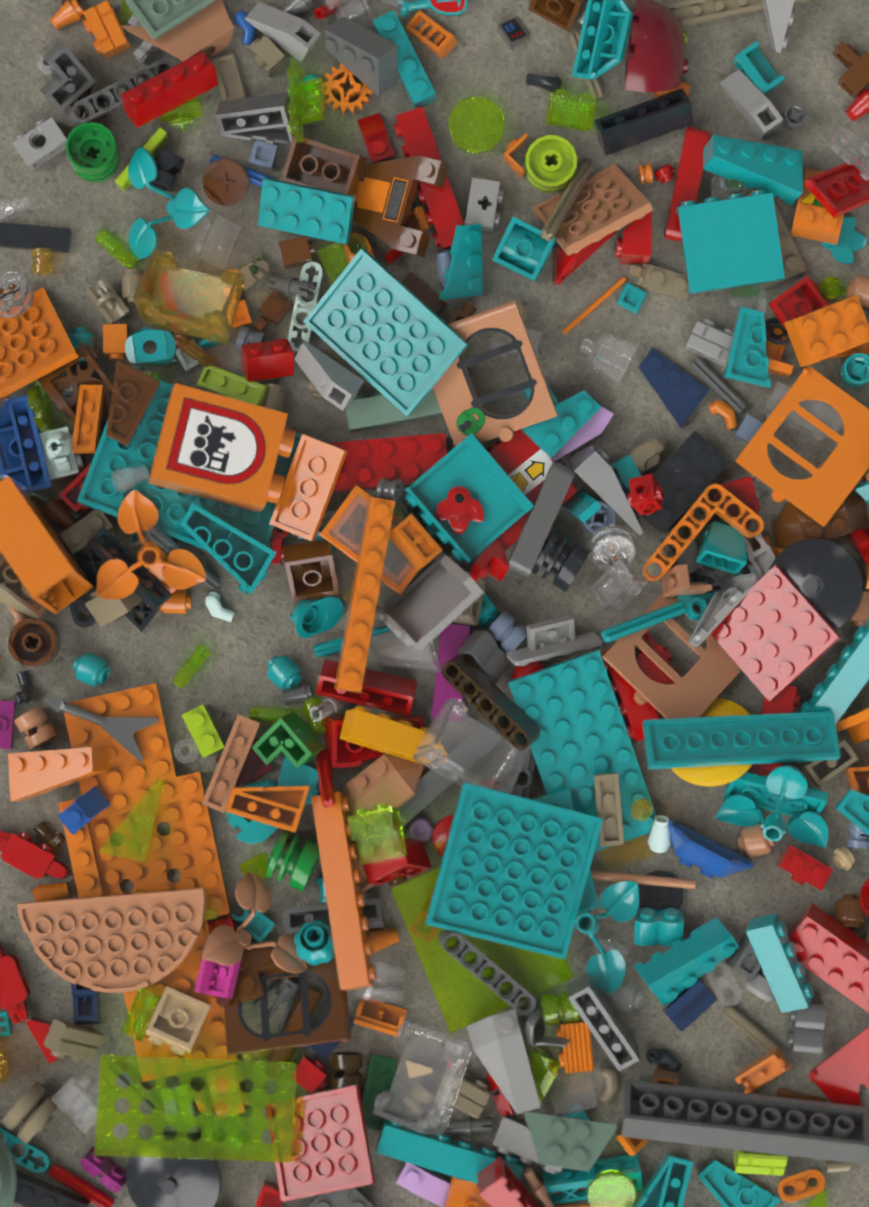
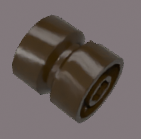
M332 1053L331 1067L335 1069V1072L331 1074V1088L339 1089L359 1085V1089H361L362 1074L359 1072V1069L362 1068V1053Z

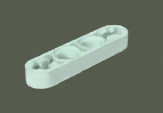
M316 262L306 263L301 270L299 280L301 282H309V274L306 273V270L310 271L311 267H315L316 272L319 274L313 277L312 283L317 284V287H315V290H311L314 292V299L311 302H304L301 296L296 295L288 334V341L295 353H298L302 344H300L299 348H296L295 343L292 342V339H297L298 331H293L294 327L300 330H308L307 333L302 332L301 339L302 341L310 342L312 329L307 325L298 324L296 318L300 313H307L309 315L318 303L323 270Z

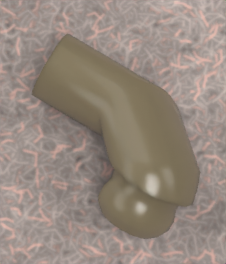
M825 1161L826 1173L848 1172L855 1163Z

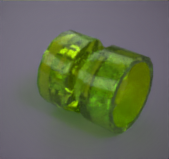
M568 991L560 992L559 996H556L554 993L541 995L545 1026L557 1025L560 1020H564L565 1023L579 1021L578 1011L569 1000Z

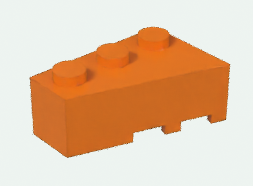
M310 786L232 788L225 811L296 833Z

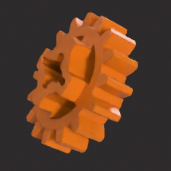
M340 63V69L338 70L334 66L331 67L333 74L326 73L325 78L328 82H322V88L327 89L322 91L323 97H329L326 100V105L333 104L334 112L340 108L342 115H345L346 110H350V113L354 115L355 108L362 111V103H370L366 96H372V90L368 89L369 87L362 81L363 86L356 83L354 80L355 75L345 68L342 63ZM344 75V77H342L341 79L336 80L338 77ZM349 81L351 89L348 90L345 97L344 88H346ZM332 92H334V94H338L341 98V101H338L333 96ZM359 97L356 101L350 103L352 99Z

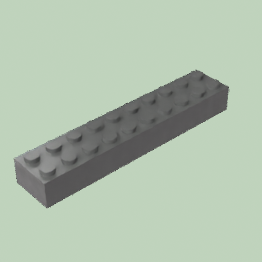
M626 1080L623 1096L621 1137L865 1164L869 1152L868 1107Z

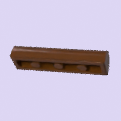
M308 985L311 1019L323 993ZM301 992L281 1033L303 1030ZM297 1047L272 1050L263 1068L265 1076L281 1081Z

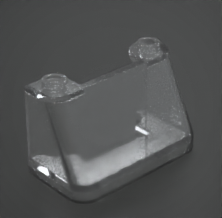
M456 698L447 700L417 746L413 755L414 759L461 787L463 782L511 794L530 746L525 750L516 749L503 736L467 716L468 709L463 701Z
M404 1020L397 1033L399 1042L405 1045L390 1091H384L377 1096L373 1114L422 1134L440 1135L448 1125L471 1054L472 1044L463 1038Z

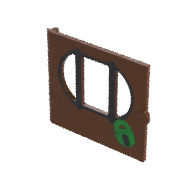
M335 954L333 959L327 963L313 966L307 962V969L303 973H291L281 968H276L259 974L265 995L260 997L262 1034L255 1033L246 1025L242 1014L243 1003L240 1001L236 985L232 999L216 997V1003L219 1007L224 1008L228 1056L337 1041L346 1043L348 1042L347 1040H351L347 991L340 990ZM309 976L315 978L323 985L328 997L326 1013L322 1020L313 1028L311 1027L307 978ZM299 977L303 1030L270 1034L267 981Z

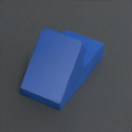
M95 786L77 798L72 805L58 815V818L70 833L74 835L108 808L111 803L100 789Z

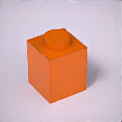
M103 324V353L105 356H109L110 360H123L124 356H126L125 343L128 337H130V328L127 324Z

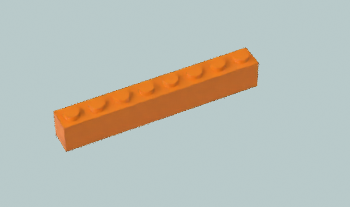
M376 497L368 499L334 689L360 693L362 690L395 501Z
M338 791L334 792L336 803L333 807H323L321 795L313 796L311 800L340 990L348 991L375 986L374 980L377 979L375 966L371 965L370 955H373L371 941L367 939L366 931H369V922L363 914L365 897L359 888L362 877L360 869L356 868L355 859L358 858L356 845L352 843L351 835H354V826L348 817L350 801L348 797H345V794Z

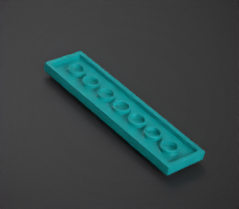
M833 711L644 720L642 723L648 769L838 760L841 757Z

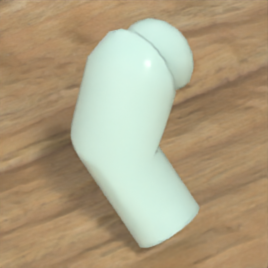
M211 591L205 598V604L213 617L232 623L235 611L223 608L220 602V594L216 591Z

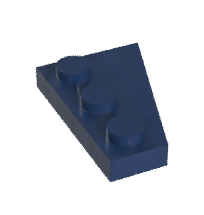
M654 348L651 349L638 367L681 429L709 392V389Z

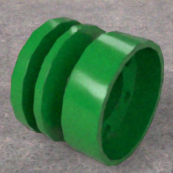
M94 122L82 123L75 127L68 135L66 142L67 156L77 176L84 181L92 183L103 182L113 176L118 169L120 157L115 138L108 128ZM92 153H96V159L92 158Z
M284 830L270 853L265 876L271 879L276 869L280 870L277 882H281L287 873L291 875L289 887L304 892L320 856L318 843L308 840L303 848L298 847L300 836L297 834L290 844L288 840L291 832Z

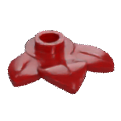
M456 486L448 492L447 499L438 504L436 520L444 521L448 519L453 531L460 535L467 529L470 520L483 522L484 512L480 502L472 499L470 492L466 488ZM456 494L463 495L464 499L461 503L455 501Z

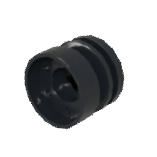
M556 529L545 540L531 572L536 575L541 566L545 567L546 570L541 578L545 579L551 572L555 573L552 585L566 593L591 549L577 542L570 550L567 548L570 536L566 535L562 544L557 542L561 531Z

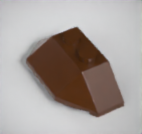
M849 493L825 527H822L789 501L771 526L776 546L787 548L791 544L805 539L828 540L850 534L869 524L864 501Z

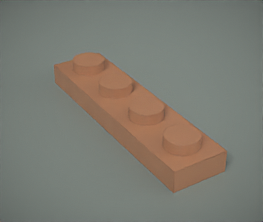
M239 714L237 715L202 801L203 805L225 813L232 788H235L261 723Z

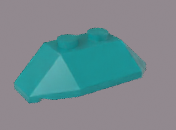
M588 0L571 77L594 80L623 61L633 12L624 0Z

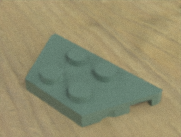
M524 1112V1119L529 1128L530 1137L535 1146L540 1165L589 1172L617 1129L615 1124Z

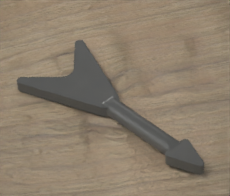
M43 698L56 712L63 711L102 726L108 734L138 761L144 760L135 741L134 734L140 729L159 722L158 718L103 717L64 702V698Z

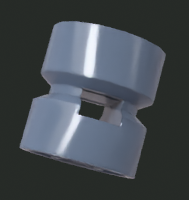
M507 610L487 630L494 635L495 641L501 642L500 647L506 652L514 651L527 637V628L521 623L515 624V618Z

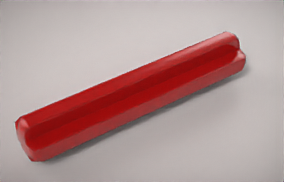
M323 749L316 756L321 802L323 807L328 808L329 806L333 807L336 802L328 750Z
M54 1164L49 1172L52 1178L99 1207H112L115 1202L114 1198L59 1164Z

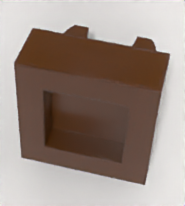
M658 1065L654 1071L652 1083L677 1085L679 1073L673 1072L671 1069L670 1071L661 1070L662 1066Z

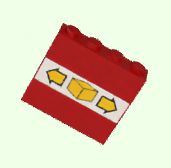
M519 429L513 432L514 435L510 441H502L500 443L497 440L487 450L527 499L534 504L553 460ZM572 483L562 504L578 492ZM530 511L497 537L501 541L504 551L517 542Z

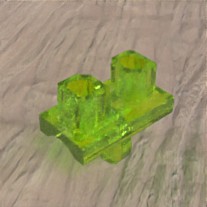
M195 97L161 115V123L170 122V127L179 126L181 133L186 132L185 125L194 124L193 118L203 117L200 102Z

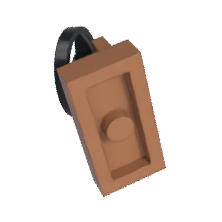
M687 564L675 566L661 578L664 599L674 598L679 595L704 594L710 590L720 592L724 589L725 582L717 574L702 568H697L693 573V577L697 582H689Z

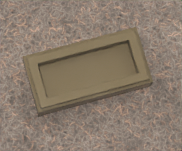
M232 53L212 59L223 101L247 98L235 54Z

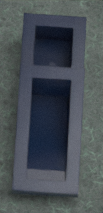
M71 983L74 1023L80 1025L100 1024L99 992Z

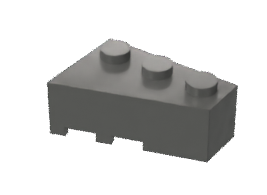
M288 92L220 101L215 114L221 136L249 141L251 139L266 141L267 144L276 142L288 144V147H290L294 134L299 136Z

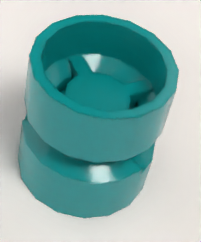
M856 353L842 363L839 369V377L845 386L859 388L869 381L868 355Z

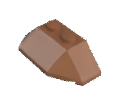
M384 754L346 783L342 793L345 794V797L349 798L350 811H348L349 821H352L353 826L377 825L416 794L421 774L425 768L423 764Z

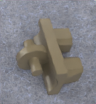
M103 277L95 285L86 289V292L109 324L116 323L130 313L106 277Z

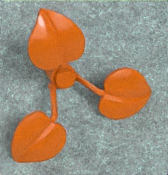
M136 490L131 491L122 501L118 511V523L126 534L138 532L143 548L138 552V562L128 568L126 563L119 559L106 561L100 567L97 574L96 595L107 600H116L129 596L138 585V578L131 571L141 565L147 567L154 566L157 562L166 565L162 572L163 579L173 589L183 590L205 581L206 574L204 568L191 552L184 549H174L169 553L168 561L159 558V553L156 549L148 547L142 531H148L152 526L156 525L158 511L149 499Z

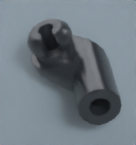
M529 73L526 77L527 85L540 87L550 93L559 91L562 86V81L557 76L551 77Z
M28 670L16 674L21 691L16 692L14 696L16 703L19 705L27 704L31 701L33 686Z
M650 1049L646 1053L647 1061L652 1065H666L673 1072H678L682 1068L683 1064L666 1049Z

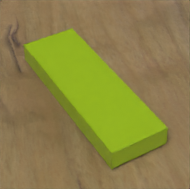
M160 127L143 147L152 157H154L156 149H161L169 140L167 132ZM129 165L115 180L117 187L123 192L131 185L128 177Z
M207 363L196 384L222 396L262 406L269 389L265 385L254 381L247 382L244 377Z

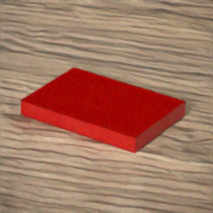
M857 158L808 178L804 183L807 189L833 218L869 203V172Z

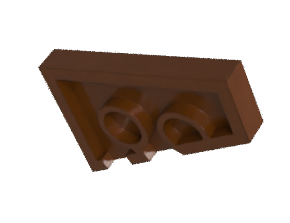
M117 360L106 432L107 437L128 447L160 385V381Z

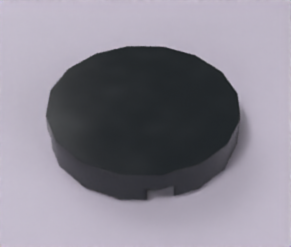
M659 870L646 874L676 878L669 872ZM638 884L640 909L649 907L658 911L667 908L678 910L682 904L684 894L682 888Z

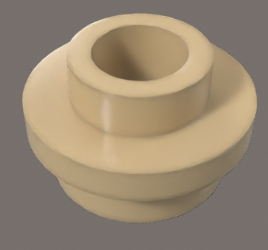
M845 847L837 848L833 851L835 865L840 869H851L852 864L855 863L852 853Z

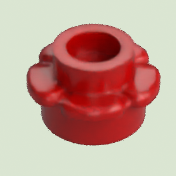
M670 163L663 165L653 172L656 177L655 181H661L662 184L674 178L673 172L676 169L672 168Z

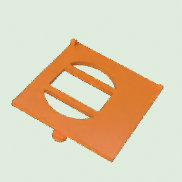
M808 365L803 369L802 374L735 462L773 490L772 499L774 501L782 502L786 499L822 527H825L869 468V409ZM816 400L830 405L842 420L843 436L802 408L799 403ZM791 411L800 415L837 443V447L821 468H816L774 437V433ZM767 445H773L811 473L812 477L798 480L780 474L769 460Z

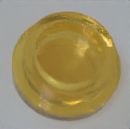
M647 798L636 800L631 806V817L634 820L643 822L653 812V806Z

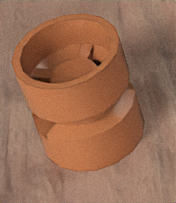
M42 706L36 707L14 720L19 731L26 734L24 740L30 750L47 743L57 736L52 724L46 722L48 717Z

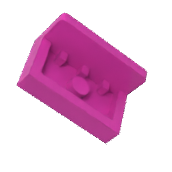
M202 958L200 972L196 980V992L232 999L241 960L235 965L226 966Z

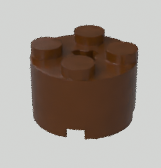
M28 618L18 622L12 628L8 640V649L17 662L29 667H42L51 663L60 650V638L56 629L51 624L40 619ZM32 638L39 640L37 648L29 646L32 643Z

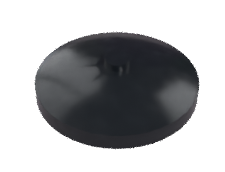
M805 539L785 548L773 561L770 569L778 565L835 630L847 624L856 614L863 597V576L854 557L840 545L824 539Z
M166 1131L146 1138L134 1150L126 1168V1185L130 1197L137 1207H214L221 1193L222 1174L216 1157L204 1143L185 1133Z

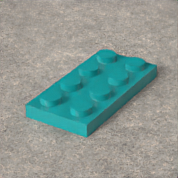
M264 178L258 226L348 244L350 242L355 196Z
M747 771L738 779L727 783L722 799L726 800L735 794L745 795L755 801L756 808L776 813L780 795L772 794L767 790L766 780L768 776H759ZM807 788L804 796L798 799H789L784 796L780 814L791 817L793 815L799 817L804 811H813L820 814L827 802L828 793L818 788Z

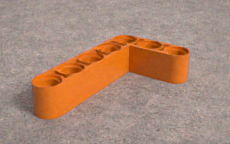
M712 484L704 490L644 564L642 574L650 582L661 579L714 513L746 538L756 537L762 532L764 528L763 520L723 486ZM709 491H717L720 495V500L718 502L711 501L708 497ZM729 505H734L738 508L739 513L737 517L729 516L727 513ZM694 509L704 511V520L700 521L694 518ZM748 520H752L757 524L756 532H750L746 529V522ZM680 527H686L690 531L688 539L680 538L678 535ZM669 545L674 548V557L668 558L663 554L664 546ZM650 564L658 565L660 568L658 576H652L648 573V566Z

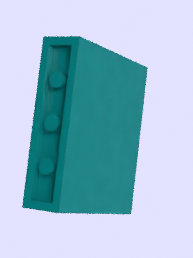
M766 190L751 192L752 196L743 197L742 193L729 195L728 200L719 201V197L704 199L705 203L695 204V201L681 203V207L676 209V213H678L688 279V294L776 282L785 279L773 193L766 194Z
M472 433L404 490L407 494L405 499L413 508L416 505L423 512L420 515L428 526L433 524L436 527L438 538L444 544L448 542L454 549L452 554L460 563L464 560L466 564L534 507ZM456 486L466 488L470 492L471 498L480 502L484 512L483 522L470 520L467 529L460 535L453 531L448 519L444 521L436 520L438 504L447 499L448 492ZM456 494L455 501L461 503L464 499L463 495Z

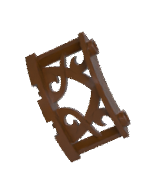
M81 342L78 344L79 347L75 349L79 356L78 358L37 380L59 410L67 417L73 429L76 411H73L71 407L78 398L77 383L103 385L105 387V396L101 420L102 428L103 425L106 426L107 416L109 417L111 404L110 390L112 392L113 384L96 362L99 357L91 346L86 349ZM84 358L88 363V368L81 370L78 365L76 369L78 375H73L69 367ZM94 369L103 380L91 377ZM66 370L68 376L54 379ZM67 384H72L74 390L72 397H66L63 394L65 389L70 390Z

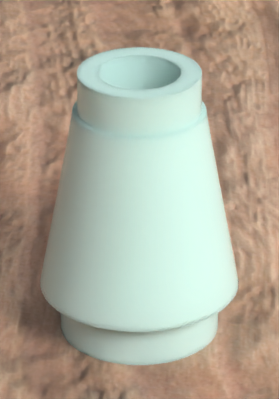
M658 815L655 817L647 841L649 848L657 853H664L671 846L669 818L666 816Z

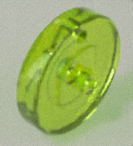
M481 96L465 98L457 103L450 113L448 120L450 138L459 149L466 153L483 154L489 152L499 144L504 134L505 120L503 113L498 105L488 98Z

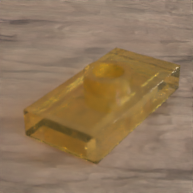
M645 834L625 841L624 845H614L599 851L606 871L652 856Z

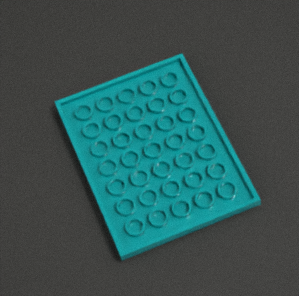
M158 380L160 385L128 447L106 436L107 421L77 503L118 518V511L122 501L131 491L136 490L149 499L157 508L158 521L155 526L170 538L205 550L180 525L190 505L194 503L267 546L274 528L269 523L276 507L275 503L266 501L265 507L260 513L148 484L170 393L174 385ZM298 433L295 435L289 458L277 456L273 473L284 476V482L302 436Z

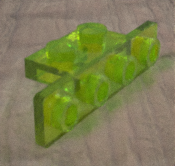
M293 57L290 58V67L287 68L290 85L287 86L290 103L287 104L290 120L287 122L290 134L294 135L299 143L303 142V124L325 119V83L322 77L303 82V72L296 58Z

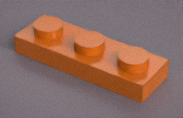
M80 385L71 449L74 454L95 453L97 450L105 396V387L103 385Z

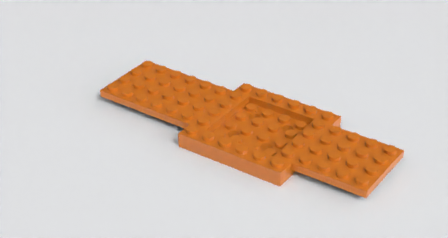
M157 683L68 702L103 717H153L159 719V722L135 732V741L144 758L143 761H138L108 734L102 726L64 712L72 749L106 747L108 771L79 780L81 795L97 786L111 803L108 808L74 835L63 824L78 897L128 894L121 889V883L125 879L131 880L134 884V889L130 893L206 887V912L203 926L194 947L177 968L159 981L145 988L123 992L142 1082L237 1061V1055H227L224 1008L219 1007L216 1003L217 996L196 992L195 990L204 946L210 935L207 918L231 913L210 810L208 806L202 804L206 794L202 773L195 772L177 776ZM76 799L60 802V812L62 813L72 805ZM161 822H167L171 827L170 833L166 836L160 835L157 830ZM115 832L121 833L124 837V842L120 846H115L111 842V836ZM171 869H177L181 873V878L176 883L168 879L167 875ZM166 986L211 1005L190 1054L185 1052L184 1055H179L171 1050L172 1046L164 1042L162 1045H156L148 1040V1035H145Z

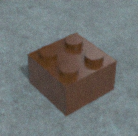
M327 540L283 546L284 563L292 601L340 594L338 574L331 543Z

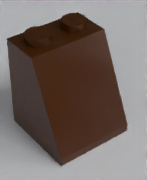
M532 0L528 10L570 32L588 0Z

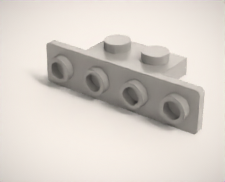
M568 615L527 625L528 647L507 652V658L515 666H527L531 662L547 661L551 657L571 655L575 651L594 649L596 646L602 645V639L594 632L575 635L574 618Z

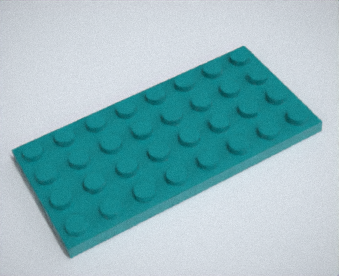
M597 649L508 681L515 704L539 727L540 737L530 745L547 795L570 789L575 811L597 816L593 774L618 772L624 842L650 833L656 813L600 651ZM598 839L594 853L612 846L600 847Z

